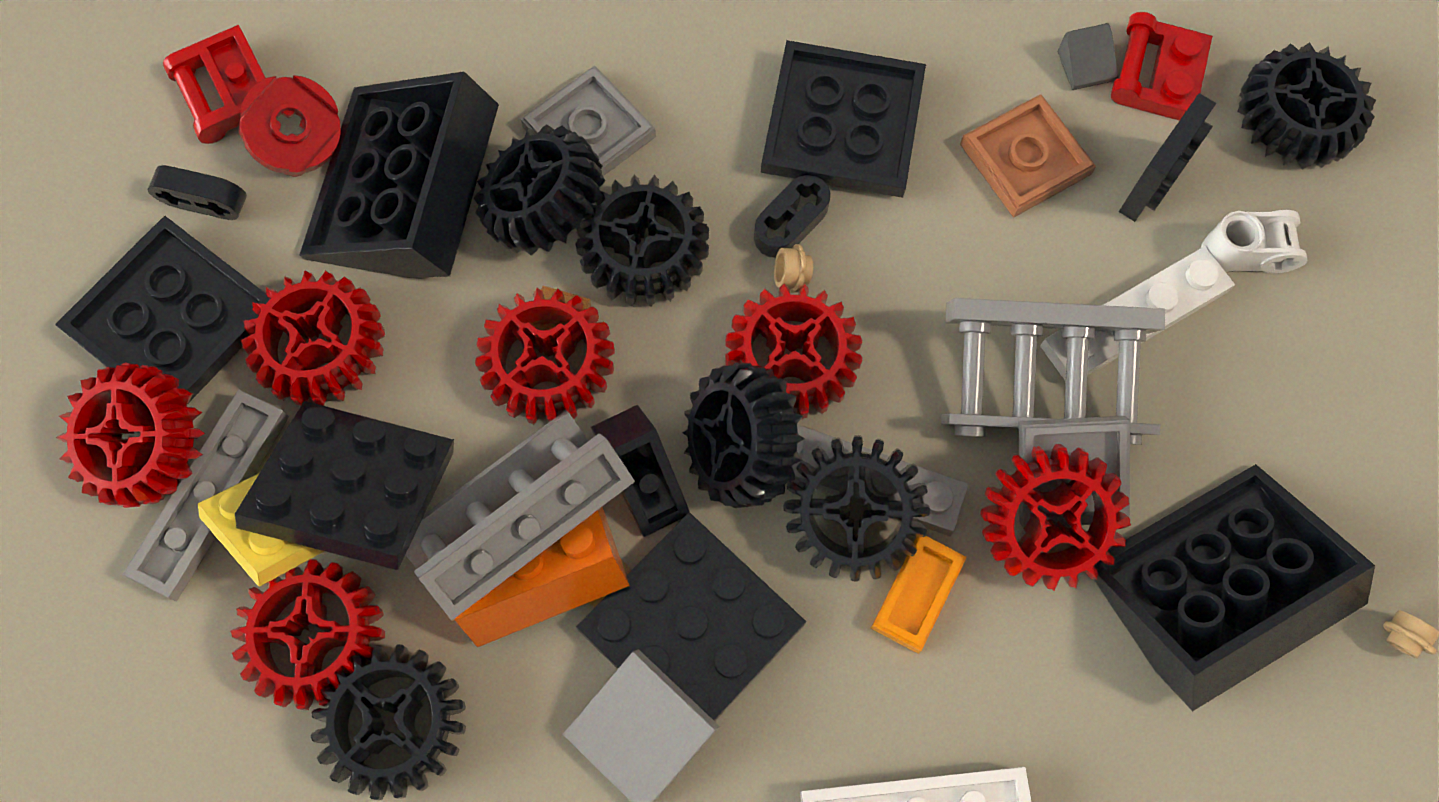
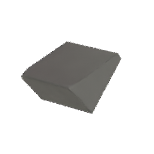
M1109 23L1072 30L1064 35L1057 52L1072 90L1113 82L1118 78L1113 35Z

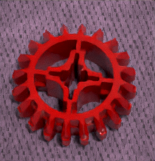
M305 270L301 283L295 284L291 278L284 276L283 285L285 288L277 293L275 289L266 287V295L270 299L266 304L252 302V310L259 316L255 319L243 321L244 329L250 335L241 340L242 348L249 354L245 359L246 365L253 373H257L256 380L264 389L272 388L271 392L276 398L284 401L290 396L296 405L301 406L311 396L315 404L324 406L327 394L333 393L337 400L344 401L345 392L343 388L349 384L353 388L362 390L363 383L358 377L361 372L376 374V366L369 358L383 356L384 349L380 342H378V340L385 337V329L378 322L381 314L377 306L370 303L371 299L367 292L361 289V287L355 289L353 282L345 276L337 281L332 273L325 270L319 280L316 281L313 274ZM345 314L351 317L352 322L351 335L347 345H344L338 337L343 328L340 322ZM284 332L290 340L284 350L287 356L280 364L278 345ZM319 334H322L326 341L319 338ZM316 335L318 339L312 342L311 338ZM302 336L308 338L309 343H306Z
M784 283L779 288V297L775 298L768 290L764 289L760 293V304L748 299L743 307L745 316L735 314L731 324L735 332H729L725 339V346L731 350L725 354L726 366H733L734 363H751L752 366H759L753 355L752 345L758 335L761 334L767 339L766 346L772 352L768 356L767 365L764 366L765 369H773L774 375L777 378L796 377L804 382H786V392L796 396L793 407L797 409V414L803 416V420L808 417L809 405L812 404L819 413L823 414L828 410V399L840 403L845 396L843 387L851 388L854 386L857 376L853 371L860 369L863 359L860 354L856 353L861 348L862 338L860 335L851 334L856 326L854 317L841 318L844 311L842 301L828 307L826 305L828 294L825 290L820 292L816 298L808 296L809 289L804 284L799 288L798 295H790V289ZM785 321L803 322V324L791 325ZM823 335L829 341L834 354V363L829 370L821 364L822 357L815 350L818 347L819 338ZM803 347L802 355L799 352L795 351L796 349H801ZM785 348L791 351L789 355H784Z
M536 288L533 294L534 300L525 302L524 297L516 293L514 297L516 308L510 310L507 306L499 304L497 312L501 321L485 319L484 327L490 336L477 338V347L480 352L484 353L475 359L477 369L484 372L480 382L484 390H493L490 398L496 406L507 403L506 410L508 415L516 418L525 410L528 423L534 425L539 420L541 412L546 413L548 422L558 416V411L566 410L575 420L578 416L575 404L581 402L585 407L592 408L595 401L590 390L605 393L607 382L602 376L611 375L614 372V364L608 359L615 354L614 343L606 339L610 335L609 326L605 322L597 323L599 314L594 306L583 310V300L578 295H575L565 303L563 291H560L558 288L552 294L551 299H545L543 291ZM543 325H557L550 330L535 328ZM518 339L524 351L515 361L517 367L507 374V355L513 343ZM582 339L587 345L586 357L580 370L574 374L567 360L575 352L574 345ZM534 347L540 353L543 352L547 356L554 354L557 365L552 360L548 361L543 356L537 358ZM547 381L558 385L550 389H532L539 383Z
M130 363L117 365L116 368L106 367L98 369L96 377L80 380L82 393L67 396L73 407L72 412L59 415L67 423V432L56 437L67 443L68 448L59 459L74 465L68 478L76 482H83L82 493L98 496L99 503L123 505L124 508L140 507L141 504H156L164 500L165 494L176 492L177 486L180 483L179 479H186L192 474L188 460L196 459L203 455L193 447L194 439L205 434L193 426V420L202 412L195 407H187L193 393L188 392L186 389L178 388L179 379L169 374H163L162 370H159L157 367L146 365L139 367L138 364ZM134 432L141 433L139 437H128V439H122L123 434H134Z
M1055 444L1050 458H1048L1040 446H1034L1031 453L1032 462L1027 464L1020 455H1013L1012 462L1018 470L1012 475L1006 470H997L996 476L1003 484V487L1001 489L996 487L986 488V497L996 505L981 508V517L984 521L991 523L982 530V534L987 542L994 543L990 549L996 561L1006 560L1004 568L1009 575L1016 576L1022 572L1023 580L1032 587L1042 577L1047 589H1052L1053 591H1055L1060 577H1063L1069 587L1077 589L1079 573L1084 571L1090 579L1097 580L1098 572L1094 565L1101 560L1104 564L1114 565V558L1108 552L1110 546L1126 547L1125 538L1116 530L1131 526L1130 518L1125 513L1120 512V510L1130 504L1129 498L1123 492L1117 491L1121 486L1120 478L1114 473L1106 474L1107 464L1099 457L1089 461V454L1079 447L1069 456L1067 448L1062 444ZM1071 479L1068 484L1062 482L1055 490L1049 492H1041L1035 489L1040 484L1051 480ZM1092 493L1094 515L1088 531H1086L1081 526V515L1088 506L1085 500ZM1023 502L1030 509V519L1023 528L1026 533L1017 542L1014 522L1018 507ZM1039 506H1043L1049 512L1054 511L1056 514H1063V518L1071 527L1067 528L1060 521L1047 520V516ZM1060 543H1070L1073 545L1059 552L1048 553L1051 548Z
M309 559L304 572H302L299 566L287 571L285 579L282 580L278 576L267 582L269 588L265 592L256 587L248 589L250 597L256 600L252 609L245 606L236 608L237 615L247 620L246 626L237 627L230 631L234 639L243 641L246 644L240 646L231 654L234 660L240 663H248L241 671L240 676L247 682L257 681L254 692L258 696L266 698L273 694V703L283 708L287 707L294 699L296 708L300 710H309L315 696L319 705L328 707L330 700L324 698L320 690L323 687L331 689L339 687L341 683L338 681L335 672L344 670L345 673L352 674L355 671L353 662H351L352 655L360 654L371 661L373 648L369 647L370 641L384 639L385 631L380 627L370 626V624L378 621L383 617L384 613L379 606L369 605L376 594L369 586L359 588L361 577L351 571L343 576V567L335 562H331L323 571L322 564L319 561ZM323 593L338 596L342 600L348 613L349 625H340L336 621L327 620V607L322 604ZM295 601L291 614L283 620L276 621L280 613L290 603ZM310 624L323 631L317 632L314 639L308 637L310 640L309 644L294 637L301 636L304 629L310 631L308 628ZM270 643H278L284 647H289L290 663L295 665L294 677H287L278 669L272 658ZM344 646L338 658L322 670V663L326 654L335 647Z

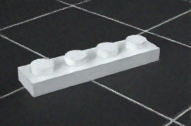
M1206 246L1104 305L1166 309L1165 329L1227 294L1235 284ZM1060 329L1045 338L1040 347L1066 382L1068 339L1062 338L1063 329ZM1164 330L1146 334V341ZM1095 331L1094 339H1089L1087 375L1118 358L1119 341H1114V332Z
M1026 767L800 792L801 802H1031Z

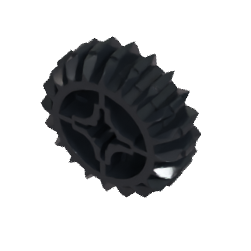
M1310 42L1299 50L1290 43L1281 52L1273 50L1270 54L1266 55L1263 61L1256 64L1248 74L1249 78L1242 85L1241 93L1239 94L1242 100L1239 102L1237 112L1245 116L1242 120L1241 128L1254 130L1251 144L1264 143L1267 146L1265 157L1276 152L1282 156L1283 165L1291 163L1293 159H1296L1302 170L1311 166L1313 162L1322 168L1333 160L1338 162L1340 159L1345 158L1353 148H1356L1365 139V134L1375 118L1371 111L1376 99L1367 95L1372 83L1359 81L1358 77L1361 68L1350 69L1346 66L1347 55L1338 59L1330 56L1329 46L1318 53L1315 52ZM1291 84L1287 85L1285 89L1275 88L1278 85ZM1327 122L1336 123L1334 128L1321 129V126H1324Z
M546 124L538 133L530 128L521 140L513 137L511 146L505 151L498 150L499 157L494 163L486 164L488 174L477 181L481 190L474 197L478 204L475 213L480 218L482 225L487 229L486 232L496 242H501L507 249H511L515 253L525 251L532 256L539 248L549 252L557 240L567 243V236L572 230H582L580 223L584 217L595 215L592 204L603 198L599 187L606 180L602 175L601 169L603 165L600 163L598 155L582 136L579 137L576 132L567 130L563 125L553 129Z
M634 174L630 181L631 186L623 187L615 179L612 184V194L610 195L600 190L603 198L596 202L597 205L592 204L595 215L584 217L585 220H582L580 223L582 230L576 229L577 235L580 238L575 242L577 254L582 257L580 260L581 269L585 274H592L591 282L596 289L607 285V296L611 300L625 292L626 303L630 306L636 302L637 296H645L646 303L652 307L655 303V294L662 293L671 302L674 298L673 286L675 285L688 291V288L691 286L690 276L700 277L703 271V263L700 260H706L709 255V245L706 243L709 239V227L707 224L702 223L704 221V212L701 206L693 207V197L690 195V192L678 195V187L674 181L666 187L660 188L659 179L654 174L649 180L648 185H640L639 178ZM656 215L671 222L680 233L672 232V227L661 225L656 221ZM648 227L649 236H646L644 243H641L640 252L638 254L637 245L640 244L641 238H644L646 228ZM603 247L614 248V253L626 256L629 259V267L611 258ZM665 261L664 263L658 266L649 268L652 264L656 262Z
M734 363L733 366L724 365L720 368L712 369L708 377L700 378L699 390L690 393V400L693 406L691 409L684 411V415L688 419V429L682 432L688 438V447L684 454L691 456L692 463L689 473L699 475L698 489L708 491L711 501H719L724 506H732L733 508L762 506L764 503L771 502L772 498L785 494V484L795 480L792 466L803 461L797 452V444L805 439L798 434L797 423L803 416L794 413L793 406L796 396L786 392V380L777 378L774 375L773 369H765L763 366H752L751 363Z
M861 435L853 437L851 452H845L843 442L839 437L832 439L831 448L834 456L831 458L827 456L821 447L817 446L814 448L812 456L819 466L814 468L809 463L800 461L796 469L800 475L807 479V482L800 480L790 481L787 484V490L801 496V499L787 500L783 505L785 512L800 514L799 518L787 523V532L798 533L805 531L806 533L796 543V550L804 552L814 546L817 550L810 560V565L817 568L822 564L825 557L832 560L829 576L837 578L840 574L841 564L851 566L850 579L854 582L860 580L861 566L865 565L869 566L870 575L873 579L881 578L882 572L879 561L883 559L894 571L900 569L901 561L895 550L899 549L906 555L914 556L917 552V547L906 536L909 534L915 537H925L927 533V528L923 524L914 521L913 517H926L930 515L929 505L913 502V499L927 494L926 484L916 483L908 485L907 483L916 476L918 467L915 464H910L899 471L896 466L903 457V451L899 448L892 451L887 460L880 457L884 441L879 438L874 441L871 453L862 452L863 437ZM849 466L848 487L844 492L839 495L826 496V499L813 498L815 488L824 477L839 468ZM865 467L874 469L886 476L897 489L901 501H889L888 497L876 496L870 492L866 484ZM855 482L859 484V497L864 498L863 505L869 503L872 510H865L863 512L862 519L859 520L858 533L854 531V519L849 518L850 511L844 513L842 510V506L850 504L851 496L854 495ZM814 515H823L824 519L840 523L846 530L848 547L841 546L829 539L819 528ZM888 518H900L897 527L888 538L875 546L864 548L865 531L871 524L879 521H888Z
M397 644L392 650L389 660L385 649L381 646H375L371 654V664H368L367 660L358 653L352 655L351 662H353L355 671L350 675L345 673L344 670L335 672L338 681L341 683L336 691L329 687H323L320 690L324 698L330 700L328 709L317 708L311 713L312 718L326 722V728L313 732L311 739L315 743L330 744L317 756L318 762L323 765L337 762L331 771L330 779L341 783L350 777L348 792L360 795L369 784L370 798L382 800L389 784L393 797L403 799L408 791V778L417 790L423 791L428 788V780L423 772L426 768L439 776L445 774L447 771L445 765L437 759L441 751L450 756L458 755L460 749L456 745L447 742L448 734H464L466 726L458 721H450V715L463 712L466 709V705L460 699L446 700L457 691L459 684L453 678L439 682L447 668L440 661L427 667L429 655L425 651L417 650L408 661V649L404 645ZM404 677L415 680L407 690L400 688L395 694L387 698H380L368 689L371 685L387 678ZM428 695L432 709V721L425 742H423L424 739L417 733L414 722L417 713L424 706L421 700ZM356 704L362 712L363 723L361 729L353 738L356 744L352 747L349 740L348 723L352 708ZM373 705L395 714L393 718L398 724L397 728L406 738L385 730V723L381 719L382 715ZM392 744H397L412 756L407 761L390 768L375 769L364 763L371 753L379 754L384 748Z

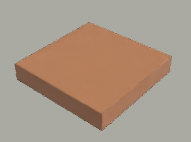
M1041 94L963 135L960 142L964 151L1013 218L1092 175L1096 168V165Z

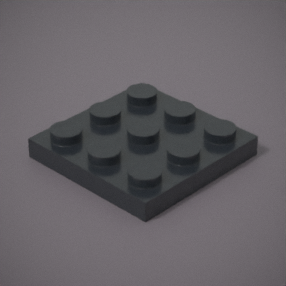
M786 40L761 163V173L794 179L799 176L813 175L821 178L828 185L903 198L907 185L926 64Z
M164 216L55 325L106 367L116 368L117 365H122L123 363L138 364L139 367L142 365L154 366L162 370L163 374H169L178 378V388L186 389L188 392L193 393L191 401L242 348L241 340L250 336L244 329L243 321L255 319L259 316L252 310V302L266 304L270 299L264 291L172 220Z
M304 401L235 512L236 528L398 570L452 458L454 439Z
M689 512L626 575L630 586L608 594L576 628L617 669L633 651L639 649L709 717L716 721L804 627L806 620Z

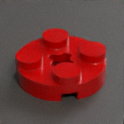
M293 75V78L268 77L255 84L243 99L240 112L239 134L245 148L258 163L274 172L297 177L318 169L331 158L340 140L339 112L332 96L321 85L309 78ZM296 114L302 119L299 128L303 132L298 136L293 133L288 136L281 133V123L277 118L281 115L291 118Z

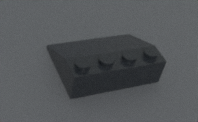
M464 71L354 87L341 126L340 140L331 156L299 256L310 261L407 278L450 276L499 104Z
M1255 464L1126 539V547H1112L1109 549L1108 552L1114 558V565H1107L1101 560L1094 565L1098 572L1097 580L1094 579V581L1155 672L1193 712L1367 605L1375 564Z

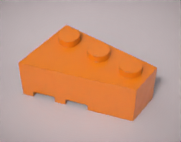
M603 506L455 618L457 624L477 647L630 586Z

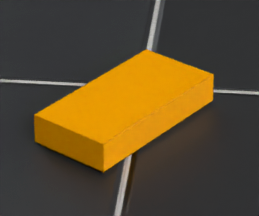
M927 536L915 538L913 543L917 547V552L914 556H906L870 628L918 654L922 651L967 558Z

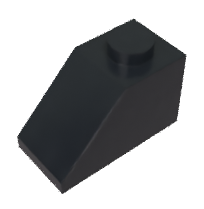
M638 405L591 426L594 436L601 434L608 440L635 480L621 494L643 537L684 518L690 512L657 430Z

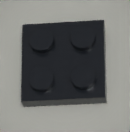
M1200 93L1196 96L1120 208L1119 212L1135 222L1146 206L1153 211L1156 210L1213 126L1205 122V120L1217 103Z

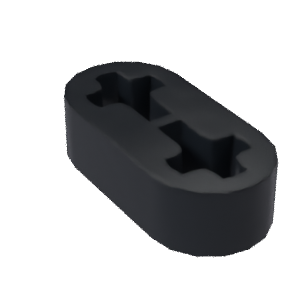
M160 165L156 168L147 189L153 198L169 206L227 220H236L239 217L247 197L246 192L241 187L226 179L167 165Z
M813 175L797 177L760 213L755 222L754 242L762 254L776 258L780 248L792 249L795 244H800L824 219L828 212L831 194L824 180ZM811 194L817 196L815 205L809 202L799 212L796 211L800 195L805 198ZM785 221L788 222L785 227L784 238L778 235L772 239L767 237L768 227L776 230Z

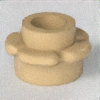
M795 244L792 249H779L774 265V280L778 288L785 283L790 289V293L799 292V288L804 284L808 285L812 279L813 259L810 255L805 254L801 245Z
M1398 610L1391 622L1385 621L1383 627L1386 631L1390 632L1386 642L1399 651L1418 659L1422 651L1428 654H1435L1437 652L1433 645L1439 637V631L1423 620Z

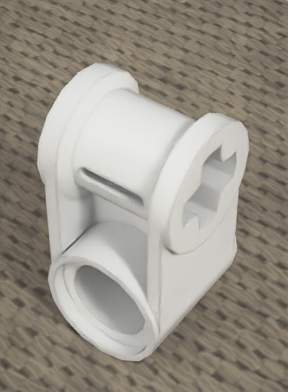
M1294 210L1231 212L1218 223L1201 244V248L1206 246L1225 272L1263 271L1266 273H1284L1298 269L1308 261L1306 251L1300 249L1296 228L1301 222L1298 212Z

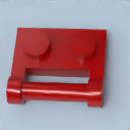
M1148 12L1133 13L1129 17L1126 32L1130 37L1120 78L1116 79L1113 83L1111 99L1123 106L1180 120L1196 96L1201 93L1213 36L1159 22L1154 15ZM1147 43L1158 45L1149 88L1142 87L1139 82Z
M239 25L173 52L163 61V67L168 77L172 81H176L195 120L193 129L198 140L205 144L218 142L226 135L227 131L239 126L243 99L255 84L266 78ZM203 66L206 67L225 105L214 111L211 110L194 75L196 69Z

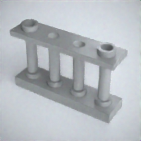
M970 298L952 299L946 303L945 323L960 324L959 332L964 333L961 414H941V424L955 425V435L986 437V427L1019 428V421L1049 420V418H1034L1037 337L1043 336V328L1063 329L1062 338L1068 339L1064 419L1085 418L1089 339H1094L1095 331L1114 332V341H1119L1116 416H1126L1130 419V444L1142 445V435H1160L1161 424L1137 423L1141 342L1146 341V334L1165 330L1166 309ZM991 326H1010L1011 335L1016 336L1012 417L982 415L985 334L991 333Z
M565 410L425 513L405 555L415 566L416 570L414 572L418 579L452 621L633 484L635 480L608 440L601 434H597L588 441L573 417Z

